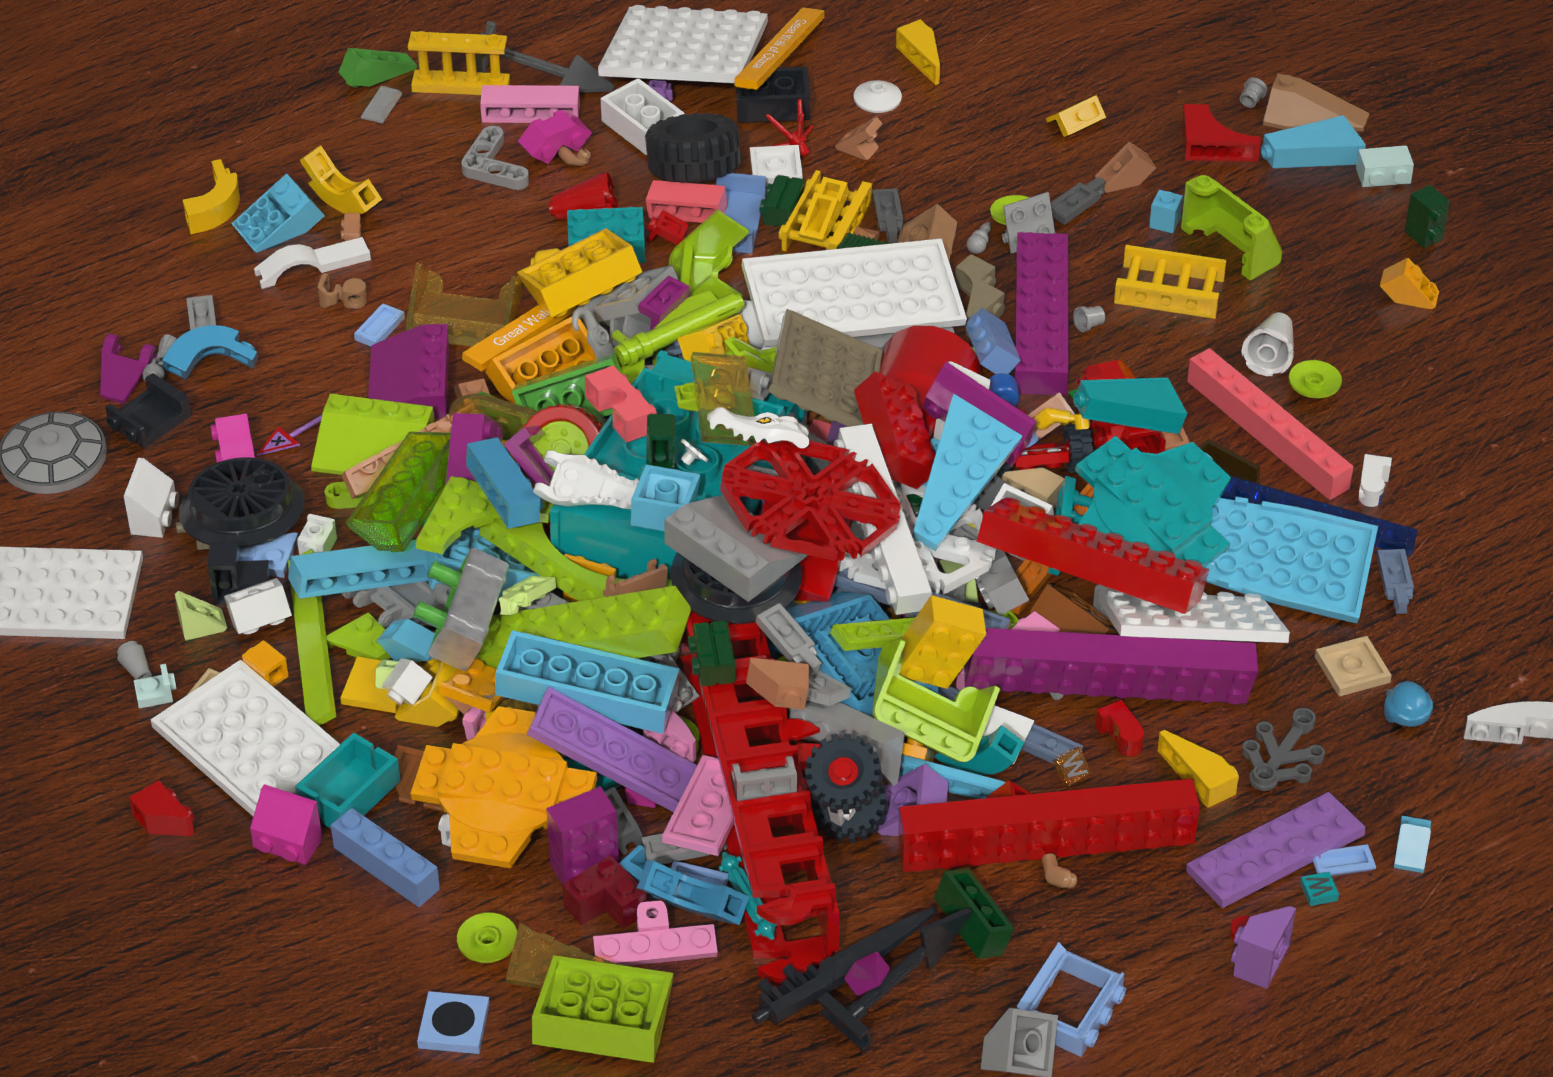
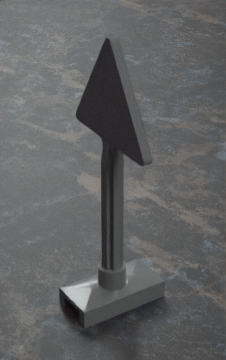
M487 21L485 33L481 32L480 35L496 34L497 23ZM505 48L504 54H499V59L504 58L563 77L559 86H579V93L614 91V85L604 76H599L598 71L579 55L575 56L569 68H565ZM477 53L476 70L477 72L485 73L490 64V55Z

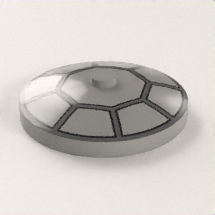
M48 412L29 417L12 427L0 443V468L4 477L11 484L22 490L39 494L60 493L81 486L100 471L107 456L106 441L100 427L89 418L71 412Z

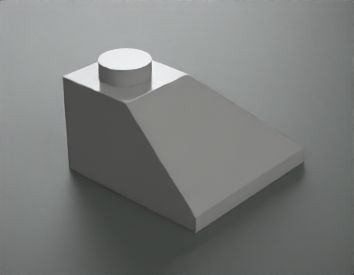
M1009 1008L984 1037L981 1069L1038 1077H1052L1058 1015Z

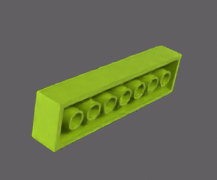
M669 586L523 610L512 615H492L488 634L475 659H479L485 665L497 669L512 630L631 658L674 653L678 651L691 606L676 586Z

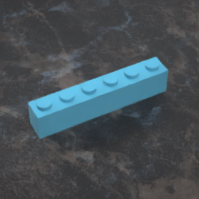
M416 540L291 556L288 579L299 599L429 581L427 577V551L416 549Z

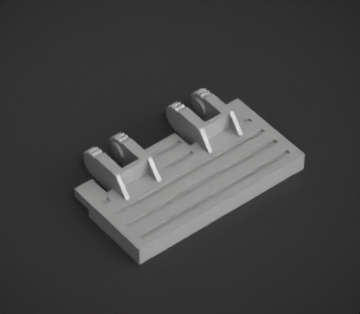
M425 581L341 593L348 599L354 597L353 603L359 608L374 602L383 608L385 612H382L378 619V623L382 627H388L393 621L407 618L426 629L432 627L427 626L426 622L412 617L419 601L421 600L426 603L433 590L430 589V585Z

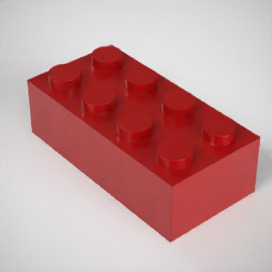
M875 371L854 389L863 424H872L891 479L918 489L929 480L935 453L929 440L930 436L926 430L923 413L919 407L916 397L917 393L911 385L904 384L890 376Z

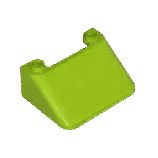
M898 639L884 644L877 663L872 710L874 718L904 732V736L957 762L971 760L976 754L1000 688L995 685L980 690L975 687H965L957 693L953 702L899 675L903 664L901 653L906 641Z

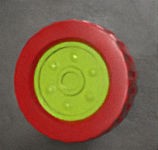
M558 404L538 411L537 414L530 417L523 428L539 425L545 433L533 444L542 457L545 458L548 450L566 455H584L604 424L594 413H590L586 408L571 404ZM549 465V466L552 468V470L554 471V470H555V467Z

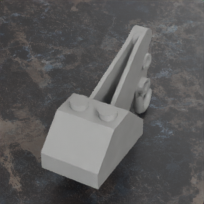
M672 265L636 275L633 281L622 283L593 308L599 322L610 327V340L608 332L596 322L591 311L583 307H579L572 314L573 328L575 331L579 330L578 319L582 316L588 328L587 341L592 347L596 358L614 353V347L618 345V342L612 338V333L615 330H619L628 338L639 332L646 333L650 331L651 318L641 314L638 311V306L668 275L678 280Z

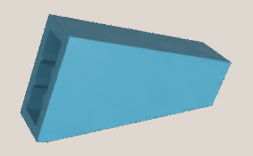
M1342 115L1264 134L1261 154L1272 168L1356 165L1358 150L1365 149L1366 144L1346 117Z

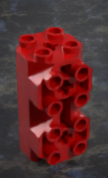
M1115 360L1088 366L1084 371L1085 375L1078 379L1077 383L1079 387L1081 380L1136 378L1132 370L1125 366L1123 361ZM1089 420V430L1096 429L1097 433H1093V443L1096 449L1114 436H1117L1131 450L1137 448L1141 452L1153 454L1165 451L1166 440L1162 431Z

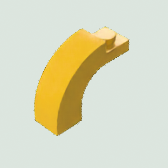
M322 146L316 147L299 160L312 179L309 185L315 193L329 206L342 213L363 214L382 200L369 178L361 182H353L344 177L336 169Z
M221 159L211 161L215 187L207 194L183 200L185 219L190 234L204 232L223 224L238 208L240 193L236 172L230 173L229 168L224 169Z

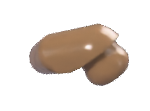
M1045 854L1042 857L1045 878L1049 884L1068 889L1076 885L1077 876L1071 873L1070 870L1059 867L1056 855Z

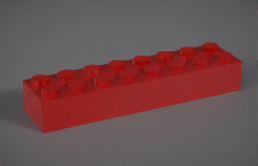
M1013 498L1001 499L983 513L976 541L978 543L1183 614L1189 612L1201 601L1209 569L1202 567V564L1197 561H1183L1175 558L1176 555L1171 552L1151 550L1145 543H1131L1123 540L1121 535L1101 533L1092 525L1072 523L1071 519L1066 516L1046 514V511L1042 508L1020 505V502Z

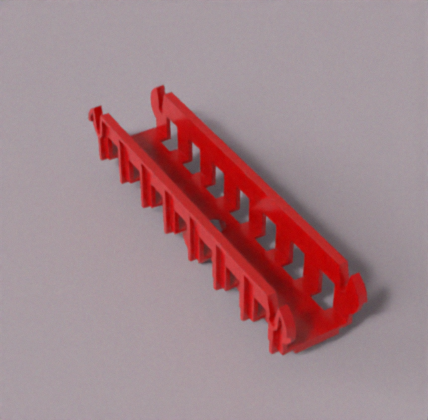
M690 611L685 626L687 633L682 636L679 644L680 651H689L688 636H693L694 624L706 622L711 624L715 621ZM756 622L728 624L733 656L749 655L747 658L734 659V683H717L711 686L700 685L699 675H693L691 658L696 657L695 653L681 657L683 674L700 696L691 702V706L700 734L703 755L718 758L734 821V825L726 839L727 853L735 857L740 856L742 861L739 862V867L745 871L748 877L752 897L760 898L763 903L757 906V915L768 922L777 924L775 926L774 940H770L762 935L757 936L755 930H757L758 925L751 920L746 909L744 911L743 919L753 958L778 959L757 967V975L763 979H768L770 983L782 986V981L788 979L782 972L787 965L792 964L798 972L800 971L803 974L806 972L807 966L811 964L813 966L820 965L822 960L829 956H834L835 951H839L840 912L836 901L835 883H831L823 853V839L818 834L813 816L811 792L806 778H803L802 775L805 772V768H807V757H812L811 750L814 746L819 748L821 745L811 743L790 745L789 743L791 740L797 741L820 733V728L801 719H787V708L775 707L746 683L750 658L774 660V658L771 659L765 634ZM760 696V700L738 703L737 700L739 698ZM771 738L772 744L749 747L748 741ZM792 756L797 772V792L737 801L732 781V764L738 763L740 772L785 767V764H787L785 757ZM794 825L795 835L773 838L770 828ZM806 871L808 881L785 885L782 873ZM808 917H818L821 936L785 942L781 925H793L804 921Z

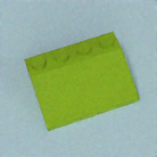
M330 394L322 414L311 466L312 471L342 475L344 471L373 455H377L382 450L397 444L411 434H415L433 423V407ZM418 477L413 478V479H410V480H407V481H404V482L416 483Z
M553 955L532 1015V1044L654 1063L662 1036L673 982V973Z

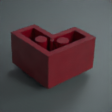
M611 855L562 884L564 908L581 925L607 911L624 929L637 921L638 905L642 902H647V893L637 888L638 882Z

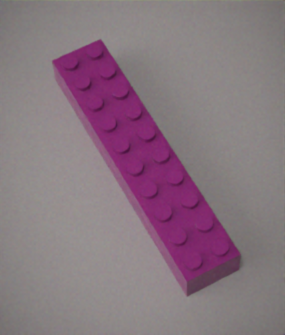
M985 628L986 636L964 665L965 687H975L979 690L995 685L1000 690L1006 692L1029 691L1033 693H1060L1062 695L1083 694L1093 697L1101 695L1116 696L1118 698L1138 697L1148 700L1172 699L1174 701L1192 700L1204 703L1228 702L1230 704L1247 703L1258 674L1256 643Z

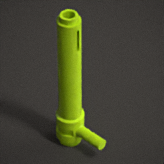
M731 293L646 333L639 332L631 338H628L619 330H615L612 333V338L618 342V345L614 347L617 360L622 366H631L637 363L638 359H646L652 356L653 352L677 342V337L741 312V309L744 308V301L740 294Z

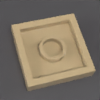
M1368 636L1316 649L1315 658L1338 696L1391 682L1392 675Z

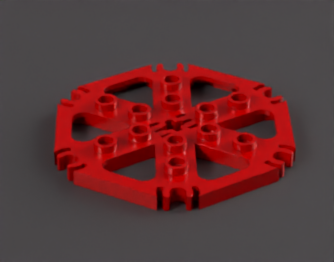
M762 439L725 464L720 491L747 533L750 529H753L751 534L753 537L757 534H764L763 543H771L770 547L836 561V559L843 561L845 553H849L853 559H856L858 554L861 558L897 529L900 519V502L872 463L870 466H867V459L861 462L855 461L857 453H849L850 449L809 441L806 448H799L790 441L780 440L777 443H768L765 440L764 443ZM800 455L827 460L831 464L816 475H813ZM758 460H766L771 463L779 477L747 470L746 468ZM855 482H864L871 488L877 498L845 492V490ZM747 496L752 499H761L776 504L762 515L752 517L741 502L740 497ZM843 518L864 524H872L877 530L864 540H860L854 536ZM808 519L824 545L817 546L806 541L790 540L786 537V534Z

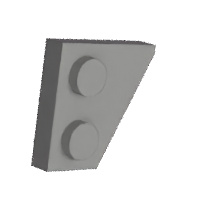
M819 670V673L809 677L806 700L827 706L835 705L850 697L851 688Z

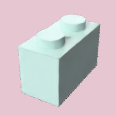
M1407 146L1358 150L1356 170L1362 187L1411 183L1414 164Z

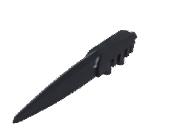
M931 907L909 916L864 938L838 954L827 957L820 962L819 970L811 964L807 966L806 972L802 974L792 964L787 965L782 972L788 979L783 980L782 986L778 989L768 979L761 980L757 985L762 991V994L759 995L758 1004L760 1010L752 1014L753 1021L759 1025L765 1020H769L776 1026L817 1002V999L826 991L830 994L832 990L846 982L845 975L855 961L874 952H878L881 957H884L934 916L937 912L936 908Z

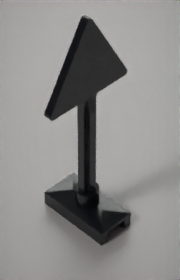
M966 908L922 927L919 930L921 947L888 973L880 986L868 991L858 1001L854 1000L848 1007L842 1006L826 991L817 999L818 1003L824 1007L820 1011L821 1015L860 1050L865 1051L872 1044L869 1029L860 1021L867 1015L866 1011L920 965L923 959H925L926 967L932 970L973 911Z

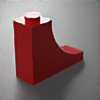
M1184 104L1182 130L1185 160L1258 162L1261 144L1260 136L1240 134L1224 127L1212 116L1208 104Z

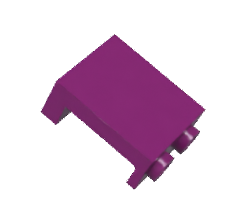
M668 275L639 303L638 311L651 318L650 330L654 329L689 297L690 286Z
M539 425L524 427L504 445L534 484L543 483L549 486L554 471L533 445L545 433Z

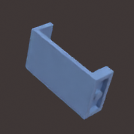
M727 173L724 177L716 178V185L725 186L727 208L725 215L749 230V234L733 247L732 252L753 253L762 215L759 213L760 203L762 199L766 198V176Z

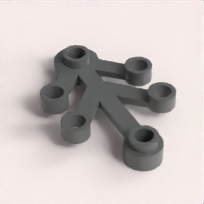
M1299 708L1294 711L1292 728L1279 747L1273 735L1271 723L1262 721L1256 725L1255 736L1263 741L1270 759L1267 763L1263 762L1259 753L1260 744L1257 741L1247 740L1243 743L1242 755L1250 759L1253 767L1249 775V781L1253 787L1258 790L1267 791L1275 788L1279 781L1295 779L1299 783L1310 781L1312 768L1308 764L1300 763L1295 768L1280 770L1278 768L1282 764L1305 760L1312 764H1321L1324 761L1325 750L1320 745H1311L1306 749L1291 751L1302 734H1307L1313 730L1316 716L1312 710Z

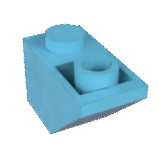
M407 618L393 621L377 639V642L393 660L399 661L403 658L413 662L429 661L433 658L428 655L435 633Z

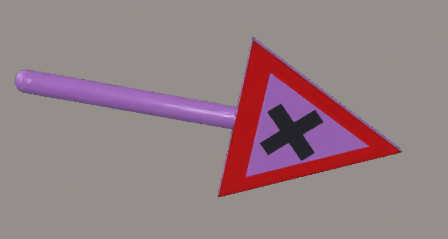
M322 415L290 434L278 426L256 455L259 456L300 446V443L294 437L321 422Z

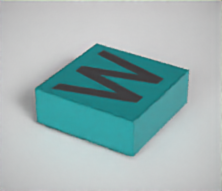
M1330 872L1301 877L1300 885L1309 906L1338 901L1339 893Z

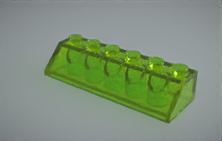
M409 432L346 521L347 527L378 551L404 552L437 503L446 486L451 433Z

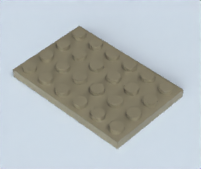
M786 309L782 318L768 392L780 400H788L797 404L803 410L816 412L829 421H837L847 427L864 425L854 389L875 371L879 373L883 350Z

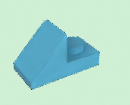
M1402 816L1394 868L1424 873L1431 833L1430 820Z

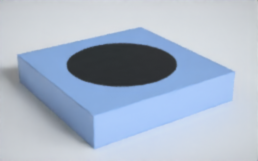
M428 991L417 1040L418 1048L479 1054L490 1006L489 997Z

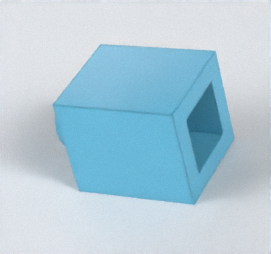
M1159 190L1151 205L1149 228L1174 233L1181 219L1183 195Z

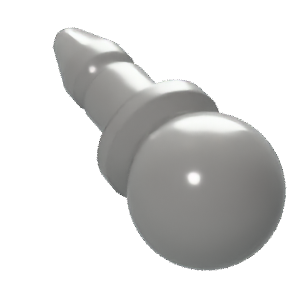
M990 222L984 223L979 230L974 231L968 238L966 245L971 253L980 254L986 249L989 241L988 233L991 230Z

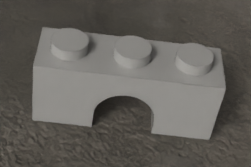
M997 549L995 560H992V567L989 568L988 572L975 578V581L989 609L995 607L998 614L1002 615L1029 601L1004 551Z

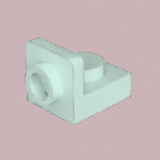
M166 664L160 665L162 675L134 680L139 708L173 702L171 690H176L174 673L168 674Z

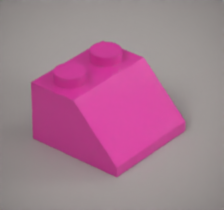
M264 784L260 791L250 828L253 847L264 853L269 852L281 856L288 861H296L306 865L322 841L317 801Z

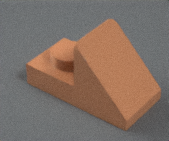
M876 116L850 130L835 145L836 149L868 160L879 148L873 139L878 135L876 131L880 128L882 122Z

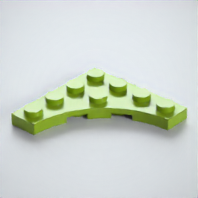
M451 476L416 539V549L444 554L451 543L461 536V531L470 526L478 528L492 524L494 519L501 517L476 481ZM542 499L543 509L540 510L539 522L549 523L550 510L554 504Z

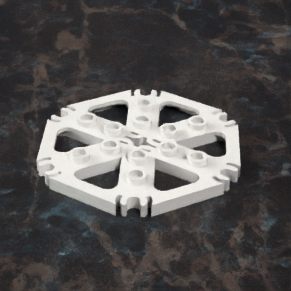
M892 480L912 535L917 517L913 513L907 495L916 494L924 497L926 487L921 486L918 489H914L902 483L898 485L896 481ZM971 505L952 530L964 524L973 523L979 533L983 517L980 508L976 510V505ZM853 520L850 530L855 537L864 540V523ZM949 534L937 550L934 551L913 538L930 588L936 594L940 593L941 588L944 595L988 572L989 568L992 567V560H995L997 551L996 548L976 542L977 540H969L966 537H957ZM871 550L861 558L858 554L856 559H853L849 553H845L844 560L841 561L838 571L849 568V579L854 578L855 582L886 589L885 583L880 582L878 571L876 570L878 569V563L873 561ZM933 557L965 566L952 573L945 574L938 570Z

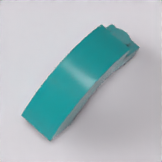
M1001 725L992 734L982 736L975 756L969 761L957 762L939 752H936L934 757L955 769L977 775H990L999 773L1012 765L1025 742Z

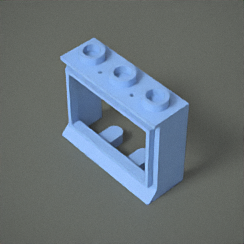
M1058 942L1016 1009L1039 1012L1035 1009L1038 1007L1047 989L1052 986L1060 970L1102 988L1078 1028H1074L1059 1020L1057 1021L1055 1045L1082 1057L1087 1047L1092 1048L1096 1043L1099 1035L1098 1030L1101 1025L1106 1026L1108 1024L1115 1003L1120 1004L1126 993V987L1123 986L1124 973L1118 974L1066 951Z

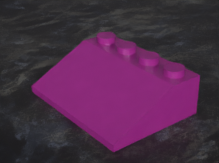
M420 325L371 345L368 398L432 406L434 419L444 418L447 415L448 325Z

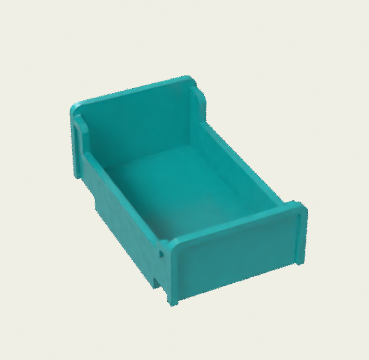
M660 350L654 368L652 370L643 368L632 386L641 392L642 397L649 404L654 406L657 414H673L675 416V470L701 474L696 501L723 495L720 491V485L725 464L755 444V437L750 436L747 441H744L742 434L734 436L733 429H726L723 424H717L714 429H711L710 422L707 420V414L711 411H691L679 408L675 386L701 381L703 389L713 387L720 376L716 375V368L668 355V352ZM732 392L735 408L728 409V411L733 414L755 417L769 412L778 417H794L798 423L804 422L807 424L806 410L801 409L797 404L788 400H780L772 393H769L763 401ZM612 413L584 455L589 459H596L601 466L606 464L611 470H616L619 476L629 480H640L646 466L647 435L626 443L613 428ZM685 439L709 460L705 462L695 459L690 465L686 464L681 459L687 452L681 440ZM758 460L752 464L775 470L771 463L766 460ZM747 496L740 497L741 502L751 514L755 513L762 502L761 499H752ZM555 504L551 508V543L562 555L582 556L586 560L595 563H606L612 568H616V578L628 579L646 572L648 562L656 559V569H658L659 565L664 564L668 568L667 578L671 580V565L677 552L665 544V531L632 526L631 509H623L611 505L558 506Z

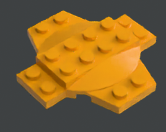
M498 706L473 739L462 744L453 743L451 749L426 745L410 794L412 800L440 804L444 813L449 815L453 859L511 868L531 841L530 836L534 830L542 826L544 829L548 828L546 808L595 789L597 782L596 772L568 768L567 761H564L558 751L526 735L536 712Z

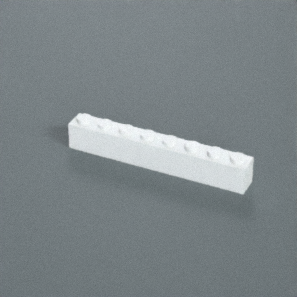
M872 424L839 428L838 440L834 441V446L850 449L849 453H857L855 461L861 462L867 459V466H870L872 463L898 499ZM855 482L849 487L854 489V494L877 498L871 488L864 482ZM902 508L899 513L900 519L897 529L871 549L872 559L878 563L880 582H884L886 586L887 602L892 604L896 615L920 611L932 594ZM863 524L865 538L877 530L872 524Z

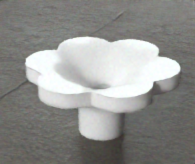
M685 439L681 440L687 451L681 459L686 464L690 465L695 459L705 462L709 460Z

